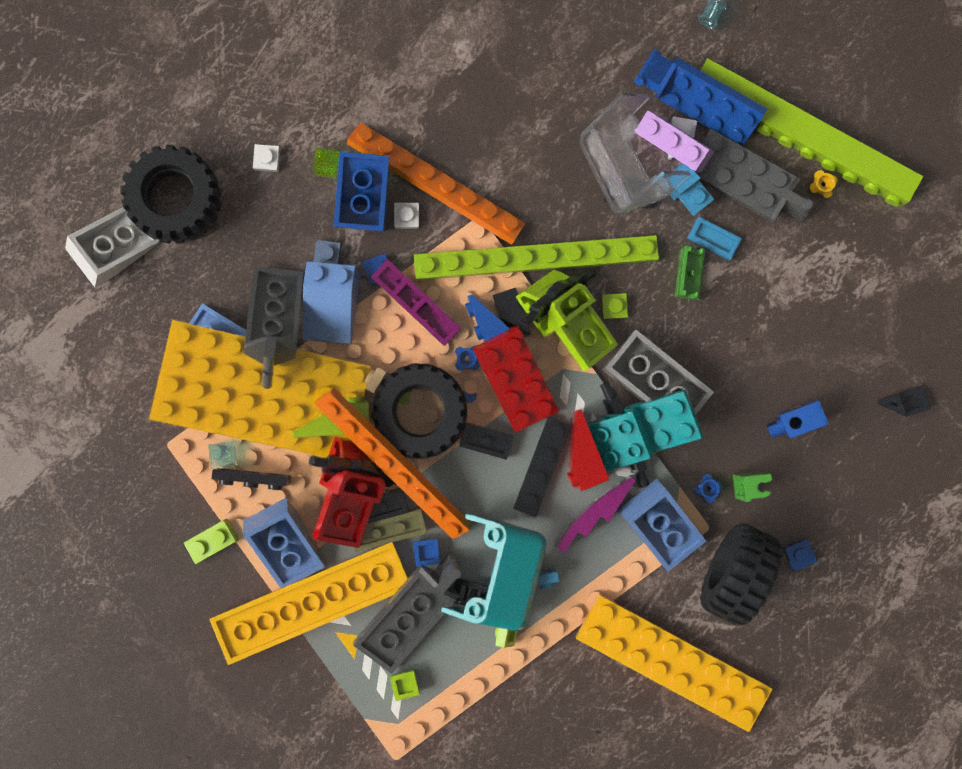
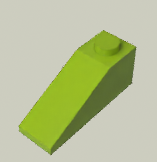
M362 397L347 398V401L369 421L368 402L362 401ZM324 413L292 431L293 438L344 434Z

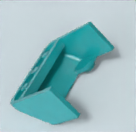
M466 514L465 519L486 525L484 541L490 548L498 550L486 599L472 598L465 607H442L441 612L475 624L511 631L521 630L528 622L546 550V538L538 531L487 516Z

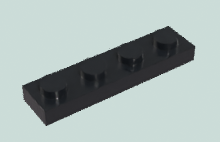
M547 417L513 509L537 517L571 425Z

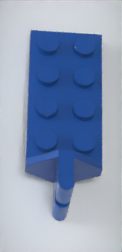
M657 49L652 50L634 80L637 86L644 85L655 91L654 97L741 146L747 141L767 108L676 57L674 62L661 56L660 51Z

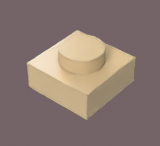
M379 367L376 371L372 369L365 379V383H367L365 389L376 394L379 384H382L388 373Z

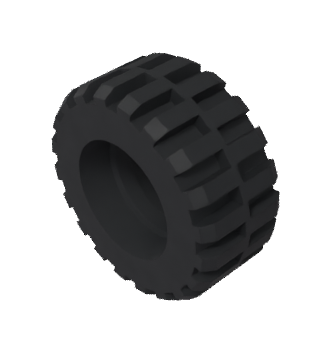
M166 145V149L155 146L152 147L153 152L149 154L146 151L140 153L141 159L137 163L132 160L128 165L131 168L130 173L124 172L122 179L126 183L120 188V194L124 196V199L121 201L123 208L128 212L127 216L142 232L154 240L159 239L162 243L168 244L171 241L182 244L188 238L193 241L198 238L197 234L201 231L205 234L209 230L208 224L210 222L215 223L217 219L215 213L216 210L219 211L221 208L219 197L222 196L221 189L218 186L219 182L208 164L197 153H191L188 148L182 146L179 149L174 145ZM169 175H183L187 177L194 186V196L190 205L181 213L173 216H162L155 212L150 203L151 192L155 184Z
M413 363L408 366H401L393 373H389L382 384H379L376 389L377 393L372 400L373 412H371L375 428L402 455L408 458L425 459L437 456L449 449L459 439L464 430L467 419L465 395L458 382L441 368L426 363ZM414 388L432 390L439 396L443 404L441 423L435 430L423 435L408 432L401 426L397 418V405L400 398L407 391Z
M746 523L735 525L720 543L705 575L704 584L701 588L702 594L700 595V603L704 610L737 626L746 625V623L752 621V618L759 613L761 606L763 607L768 594L771 593L774 581L777 579V572L781 566L780 560L783 554L782 545L779 540Z

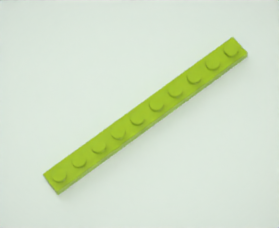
M656 235L414 254L416 280L659 260Z

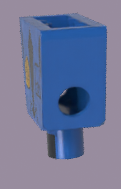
M811 399L777 413L779 420L766 426L772 438L784 433L788 438H793L829 423L820 402L816 399ZM797 417V424L791 427L789 424L790 419Z

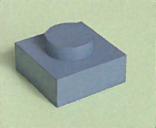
M316 240L313 262L339 264L342 244Z

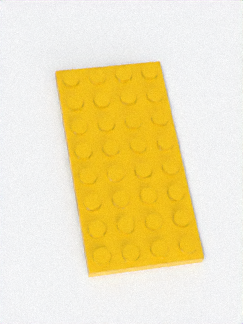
M172 320L149 420L325 458L329 455L335 436L349 439L345 434L293 438L292 431L323 413L314 403L333 387L346 400L349 397H362L363 401L367 386L365 379L370 372L371 366L296 349L295 359L274 366L272 387L265 389L262 387L263 364L244 354V336Z

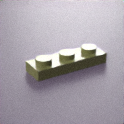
M422 509L410 510L408 513L368 523L360 547L355 548V552L426 534L427 527Z

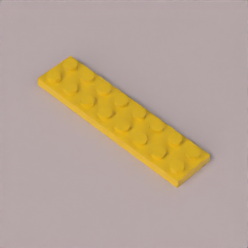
M390 542L216 615L209 620L227 664L230 665L393 596L408 579V576L394 542Z
M601 594L597 596L576 635L577 640L747 732H750L773 690L765 683Z

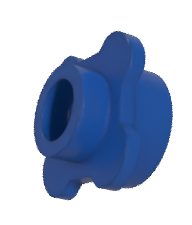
M472 346L470 349L456 348L457 363L455 367L457 370L471 369L475 371L479 368L477 356L473 350L475 346ZM466 356L470 358L469 361L465 360Z
M704 474L700 484L694 487L695 494L703 496L707 503H713L715 497L723 491V484L713 480L710 474ZM708 486L711 487L710 491H707L706 489Z

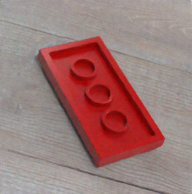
M518 325L473 347L474 353L515 433L559 412Z

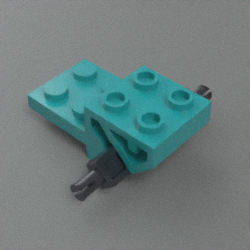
M610 381L600 385L605 396L603 403L608 414L588 424L606 472L628 465L631 473H635L641 488L650 484L645 474L647 467L644 460L650 459L655 452L695 441L704 436L686 389L642 403L641 401L623 407L619 396L614 395Z

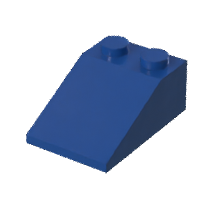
M339 151L334 227L386 231L390 156Z

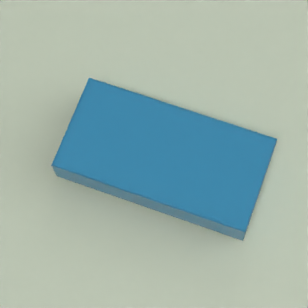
M700 216L697 217L687 237L689 241L728 261L732 259L742 240L741 237Z

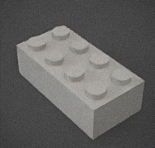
M634 330L602 369L642 402L686 389L695 414L698 413L714 393L637 330Z

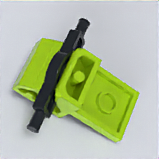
M590 267L585 272L577 271L572 276H568L559 271L552 270L516 296V299L527 313L520 318V323L523 327H528L531 323H534L543 337L555 331L584 372L618 345L591 306L596 300L587 289V282L596 276V271Z

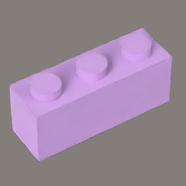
M649 110L635 130V133L696 172L703 171L715 152Z

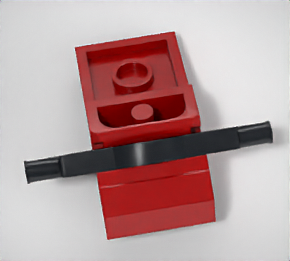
M335 436L327 458L315 455L309 458L310 466L322 469L319 484L328 489L312 537L317 541L359 548L374 503L380 504L385 487L397 484L352 440Z

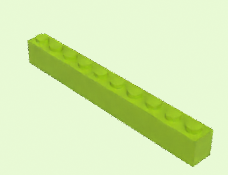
M707 58L700 71L767 108L764 116L756 126L759 133L765 136L771 135L778 139V142L784 147H793L800 151L801 156L820 162L821 166L828 171L835 170L842 174L843 179L864 186L866 192L873 195L878 194L886 198L885 201L892 206L901 207L910 202L923 178L922 175Z

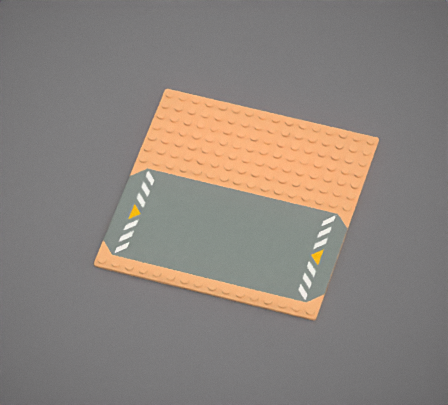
M471 221L429 253L502 248L503 246L493 233ZM414 263L402 271L407 278L461 328L445 346L381 287L357 304L351 344L308 340L297 348L371 366L370 371L372 369L376 371L379 367L388 374L393 373L401 366H408L413 363L431 364L449 373L458 382L462 391L468 394L476 392V400L472 403H467L466 422L513 435L507 460L460 447L459 443L462 433L449 449L437 456L425 459L404 457L464 516L466 514L487 516L542 533L546 538L547 545L540 572L556 569L559 582H555L554 587L540 589V586H536L537 597L533 598L526 626L517 631L515 646L507 648L496 646L495 627L471 623L445 613L392 673L396 674L415 669L420 695L395 701L390 681V675L392 674L353 646V641L392 596L303 633L304 637L394 760L400 759L580 626L599 594L614 601L662 565L618 511L620 507L645 488L640 487L635 473H631L628 465L607 471L609 481L584 491L571 486L567 473L570 472L568 465L572 415L574 411L581 409L588 425L590 422L608 414L603 403L605 396L600 387L603 381L592 367L583 372L555 331L543 337L534 323L529 325L531 335L527 336L523 334V331L521 333L559 412L549 417L567 423L571 427L537 517L513 509L547 418L515 433L478 358L479 368L477 370L464 369L459 371L455 367L457 363L455 350L458 347L470 349L472 346H477L484 342L483 339L478 340L474 327L478 325L475 317L470 318L465 306L469 302L467 296L473 295L500 319L492 295L516 288L519 295L530 287V282L522 272L416 280ZM466 356L465 360L469 361L470 358ZM414 388L407 391L410 393V402L406 405L400 403L397 405V418L401 426L408 432L417 435L432 432L439 426L443 418L441 399L435 392L427 388ZM366 389L363 401L368 402L369 422L375 427L371 412H373L372 400L376 394ZM187 428L168 442L169 450L221 521L228 519L239 539L236 541L272 592L280 589V587L244 538L243 520L286 497L299 514L325 564L324 568L313 574L377 548L373 547L355 552L354 547L317 541L312 537L328 489L319 484L322 469L309 465L311 454ZM656 453L650 459L644 460L647 467L645 474L649 483L657 479L670 493L701 535L709 530V525ZM223 468L291 475V481L289 486H283V490L268 489L266 484H258V488L243 487L244 482L234 481V485L218 484L219 480L211 479L212 469ZM627 477H632L636 480L609 522L600 517L587 537L578 532L565 553L555 546L569 525L589 504L606 490ZM393 484L391 487H385L384 492L400 487ZM403 491L408 506V510L410 511L420 508ZM422 510L427 533L394 542L408 578L417 569L415 566L413 541L438 538L441 562L448 552H453L461 572V579L487 586L490 584L498 550L490 548L485 543V524L469 520L472 523L470 531L452 539ZM439 564L426 566L435 570ZM462 585L459 598L464 599L467 586ZM471 588L468 601L474 598L476 589ZM481 591L479 598L484 599L486 592ZM453 603V605H452L451 607H465V606H462V605Z

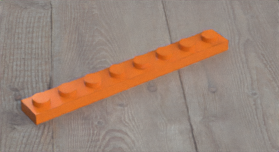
M361 122L347 139V144L362 154L390 156V171L511 245L525 226V222Z
M334 387L316 400L314 404L452 539L470 531L472 523L465 519V516Z

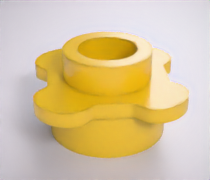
M818 170L814 174L815 179L809 186V190L812 193L822 194L824 198H829L832 196V190L838 182L837 177Z

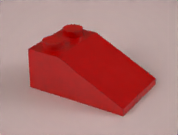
M580 409L574 411L572 415L568 465L570 472L567 473V476L573 488L577 487L578 490L584 491L610 479Z

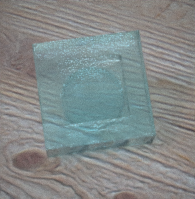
M234 441L208 444L211 469L238 465Z

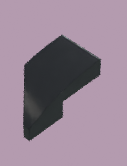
M516 288L492 295L500 320L504 321V324L509 328L518 325L523 334L531 335L529 326L523 327L520 323V318L525 316L523 307L516 299L518 295Z
M921 385L878 401L879 405L905 417L931 409Z

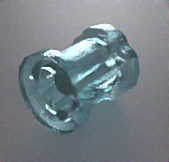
M707 0V5L703 13L699 14L697 21L706 28L716 29L718 26L717 20L721 12L726 10L727 3L724 0Z

